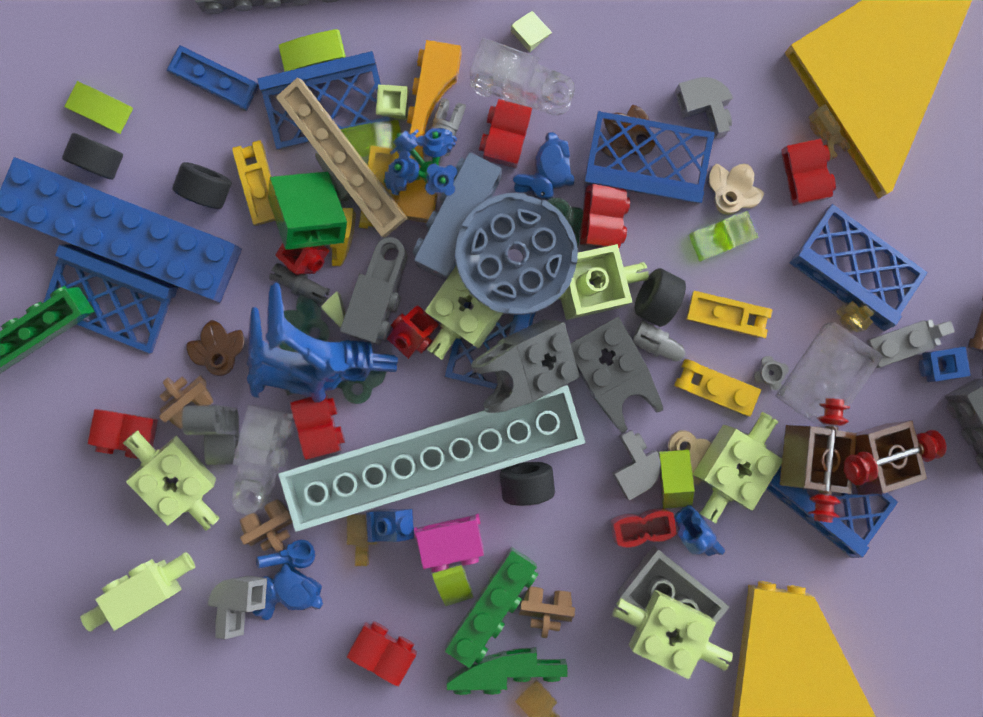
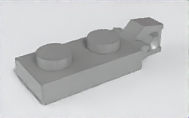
M931 319L867 340L876 367L880 368L934 349L935 346L941 344L939 337L955 331L951 321L934 326Z

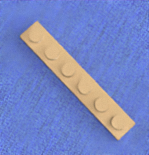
M296 78L276 96L277 100L381 237H387L408 219L302 79Z

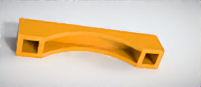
M426 40L425 49H419L417 66L421 67L420 78H414L412 95H416L415 106L409 107L407 123L412 124L410 134L416 129L419 131L415 134L416 138L425 135L428 120L436 104L457 83L462 56L460 45ZM417 145L414 149L424 160L423 146ZM423 179L407 183V190L400 191L399 195L394 194L393 200L406 215L407 220L427 223L436 208L437 192L433 195L429 194L425 190L426 183Z

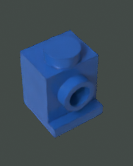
M966 346L922 353L923 359L919 360L918 363L919 372L922 377H926L927 382L971 376ZM938 360L943 364L941 370H939Z
M384 509L366 512L368 542H400L414 539L412 509Z

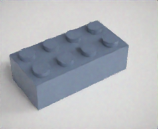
M471 152L468 153L466 159L461 157L455 167L457 175L454 177L455 181L453 183L455 192L450 196L442 193L440 197L442 206L439 212H432L426 224L428 233L425 239L419 238L412 252L417 267L446 281L456 266L455 247L463 222L478 205L493 197L501 181V167Z

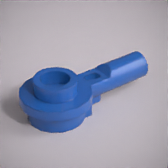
M301 539L289 544L287 550L258 556L255 560L258 569L289 563L296 568H307L313 564L316 555L312 544Z

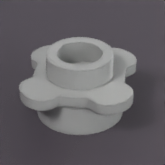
M765 356L761 360L762 365L759 371L754 373V379L758 383L763 382L769 385L771 390H778L781 388V382L785 375L788 374L789 368L785 363L781 364L774 361L773 357ZM770 370L774 372L773 376L769 375Z

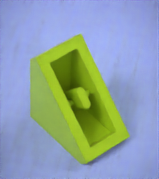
M689 450L659 452L663 509L693 506L695 490Z

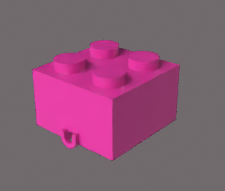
M479 513L421 526L418 529L414 527L423 569L431 568V572H438L449 569L450 563L458 561L461 562L462 566L479 562L478 558L484 556V547L479 524H481Z

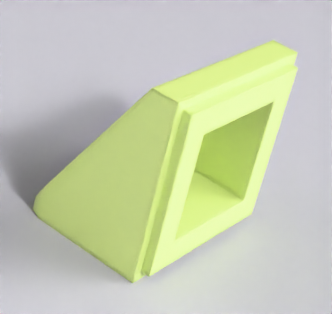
M533 11L511 25V32L529 52L534 50L552 33Z
M378 84L376 115L407 120L408 87Z
M336 291L321 306V309L341 328L346 314L341 294Z

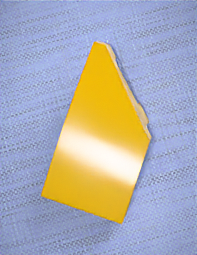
M342 208L347 219L344 243L330 244V247H332V266H342L350 250L356 224V212L353 208Z

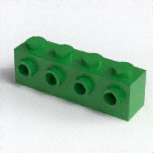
M62 286L50 294L51 298L44 303L38 302L25 310L27 314L19 319L17 317L13 318L1 326L3 330L0 331V374L95 312L79 287L67 288Z
M511 546L447 642L445 652L469 669L474 662L479 664L488 651L485 645L490 637L496 639L505 625L502 619L506 613L510 612L512 614L522 599L518 595L524 586L529 589L538 576V573L535 572L537 568L536 563Z

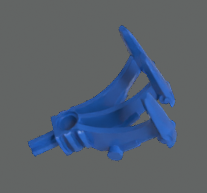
M278 282L271 285L268 293L267 333L265 334L267 342L262 338L258 308L253 307L251 310L246 364L249 367L247 382L250 393L255 398H259V393L265 389V386L289 390L290 393L308 396L315 402H321L326 397L325 391L334 390L341 381H365L370 371H397L398 357L390 354L373 353L371 342L350 340L325 342L299 331L284 318L282 295ZM285 342L298 353L277 348V346Z

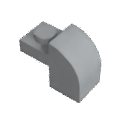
M700 77L678 84L675 94L683 118L705 112L711 132H715L714 139L724 137L730 131L729 126H732L730 112L723 107L727 106L733 99L729 89L722 82L709 77Z
M628 430L620 434L619 437L632 462L612 473L626 499L631 500L646 492L655 484L660 474L661 462L657 451L652 450L647 454L644 453L643 450L647 446L639 433L634 435L632 430Z
M256 576L238 577L224 580L214 587L209 597L208 606L217 607L215 638L228 639L244 635L245 612L265 608L267 578Z

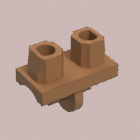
M201 375L183 390L181 388L188 383L183 376L176 382L168 377L163 381L166 390L159 395L160 398L166 402L173 396L169 402L160 408L161 414L159 417L164 423L169 420L179 429H182L183 408L192 401L196 406L211 405L213 403V397L206 388V380Z
M276 499L264 506L270 518L264 524H261L256 513L249 514L239 520L244 533L240 538L244 545L249 544L253 546L268 537V540L260 544L263 551L271 547L278 553L285 550L282 541L291 537L287 529L280 533L277 532L293 522L286 506L281 500Z
M530 587L527 589L524 601H521L519 615L542 618V620L531 619L530 622L531 628L541 629V638H547L549 630L560 631L561 622L550 621V619L572 622V618L575 617V608L572 607L571 592L555 591L553 605L542 603V588Z

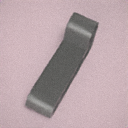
M220 405L185 406L182 413L184 434L204 435L206 464H238L240 455L238 409Z

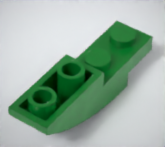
M536 647L506 650L485 656L479 664L474 662L470 669L464 666L447 679V690H453V693L456 695L471 694V690H483L484 694L495 695L500 694L501 690H507V678H513L515 682H529L531 677H543V681L557 682L561 680V677H568L566 659H537Z

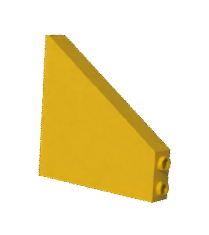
M862 0L791 44L784 53L878 199L893 191L972 0Z
M758 581L757 586L748 584L732 717H876L815 597L805 592V587L787 585L786 590L778 589L775 583Z

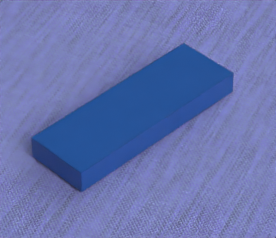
M179 45L166 70L168 73L245 111L248 110L259 88L257 82Z

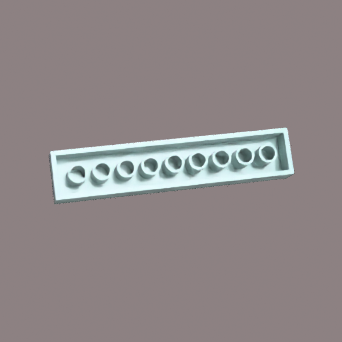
M566 385L534 402L507 411L487 413L484 410L278 473L294 529L297 532L586 442L569 387Z

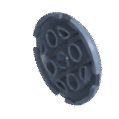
M507 193L494 196L482 202L467 216L457 237L455 260L463 284L476 300L497 312L523 315L548 307L566 291L575 273L578 261V248L569 222L556 207L545 200L542 201L527 196L524 193ZM511 249L519 250L523 255V260L521 262L512 261L508 258V251Z

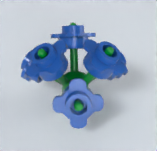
M444 128L430 129L426 135L417 138L415 134L419 132L418 129L412 134H409L407 130L402 134L398 133L396 135L397 138L393 141L396 147L390 154L392 155L397 151L399 158L389 164V169L385 172L384 183H386L387 189H391L392 194L399 195V191L407 190V183L423 179L426 183L425 190L429 194L433 195L439 192L447 196L452 195L455 192L453 182L454 177L457 175V169L452 165L446 167L439 166L441 156L450 153L452 147H455L457 137L452 135L451 131ZM417 145L423 146V152L427 156L432 157V160L425 162L414 148Z

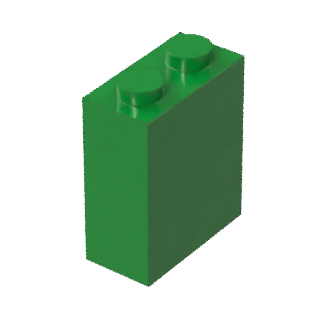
M328 171L270 177L268 201L285 250L344 243L347 219Z

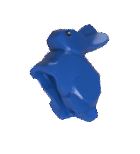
M554 132L546 134V141L538 149L535 156L536 173L534 175L517 174L513 177L515 192L524 193L532 191L537 197L550 200L554 196V189L574 185V176L571 174L568 141L560 140Z
M691 505L682 508L674 515L675 522L679 528L678 536L691 554L700 555L705 553L707 556L725 553V549L717 541L715 533Z
M285 563L273 578L270 576L262 577L267 578L265 608L255 610L253 614L256 617H261L263 620H270L273 616L275 605L279 602L288 610H306L311 607L318 610L323 605L320 596L322 585L313 578L305 576L289 563Z

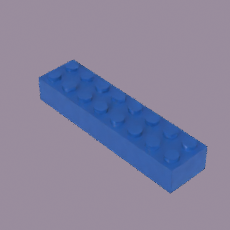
M13 157L0 189V216L219 303L222 301L242 252V248L236 244L16 157Z

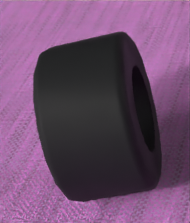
M72 133L62 159L84 170L113 180L123 158V153L77 133Z
M183 162L179 167L172 190L179 196L196 204L221 209L224 206L232 182L229 178L214 170L197 164Z
M662 268L655 269L649 275L648 280L644 281L638 292L634 306L635 314L659 327L668 324L676 315L683 302L686 292L685 281Z
M523 462L506 467L499 474L502 499L507 504L515 506L535 505L546 502L555 495L553 468L547 463Z

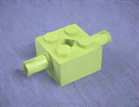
M618 244L579 252L572 281L559 298L562 302L566 320L618 309L632 303L628 284L647 281L649 272H641L643 269H647V265L644 262H640L639 264L623 267Z
M455 266L425 310L427 314L442 323L440 325L442 329L427 350L443 360L456 338L460 339L461 337L479 349L503 315V313L483 305L470 294L459 276L457 266ZM466 302H471L474 305V307L472 310H470L468 308H465L464 304Z
M761 412L759 419L749 434H744L736 428L723 424L692 474L712 487L711 490H713L712 495L699 514L716 524L729 501H735L751 511L754 510L782 464V458L768 450L765 445L766 440L778 424L776 419H772V416Z
M138 430L123 442L142 462L141 466L131 473L126 481L127 484L167 526L184 512H189L205 531L211 528V524L214 525L220 517L202 500L203 495L214 487L216 477L177 435L160 450H155ZM176 477L178 479L176 484H169L166 481L167 478L172 479Z
M184 552L169 563H166L165 560L155 563L152 559L129 571L128 574L131 578L125 575L102 588L104 594L95 599L98 606L80 616L83 626L91 632L108 621L115 631L182 590L176 579L196 568L193 559L187 552Z
M654 590L645 610L624 601L622 598L616 603L619 608L627 612L614 607L612 616L636 627L628 644L632 652L687 679H690L700 659L723 671L729 667L726 661L718 657L731 662L733 653L708 642L716 624L710 616L657 590ZM674 630H676V632L678 633L677 636L671 637L669 640V638L666 636V632H673Z

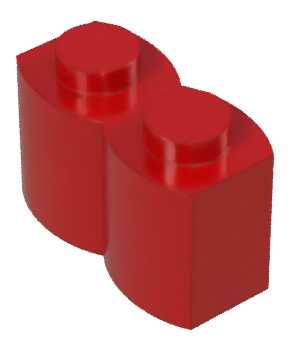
M498 99L496 107L490 106L486 123L491 124L489 134L483 133L479 151L484 152L483 159L517 169L532 114L531 107Z
M821 138L787 145L781 149L793 206L833 197V191L836 190V180L832 173L829 174L827 162L830 161V152L828 146L823 145Z
M595 184L586 187L580 245L603 248L618 244V248H620L627 236V228L623 222L624 214H627L630 208V198L627 197V189Z
M326 393L325 399L321 402H315L311 397L290 402L305 460L342 450L341 444L345 443V437L342 427H336L333 415H337L338 412L333 397L328 398Z
M94 409L87 444L96 446L95 452L113 454L114 449L125 451V457L138 459L123 442L138 430L153 447L158 419Z
M663 508L649 509L640 515L622 514L610 521L614 542L621 547H635L647 540L654 542L666 541L677 535L674 514Z
M373 621L372 624L365 622L346 658L399 687L417 655V651L413 649L414 643L402 636H399L398 639L391 637L387 634L388 629L378 622Z

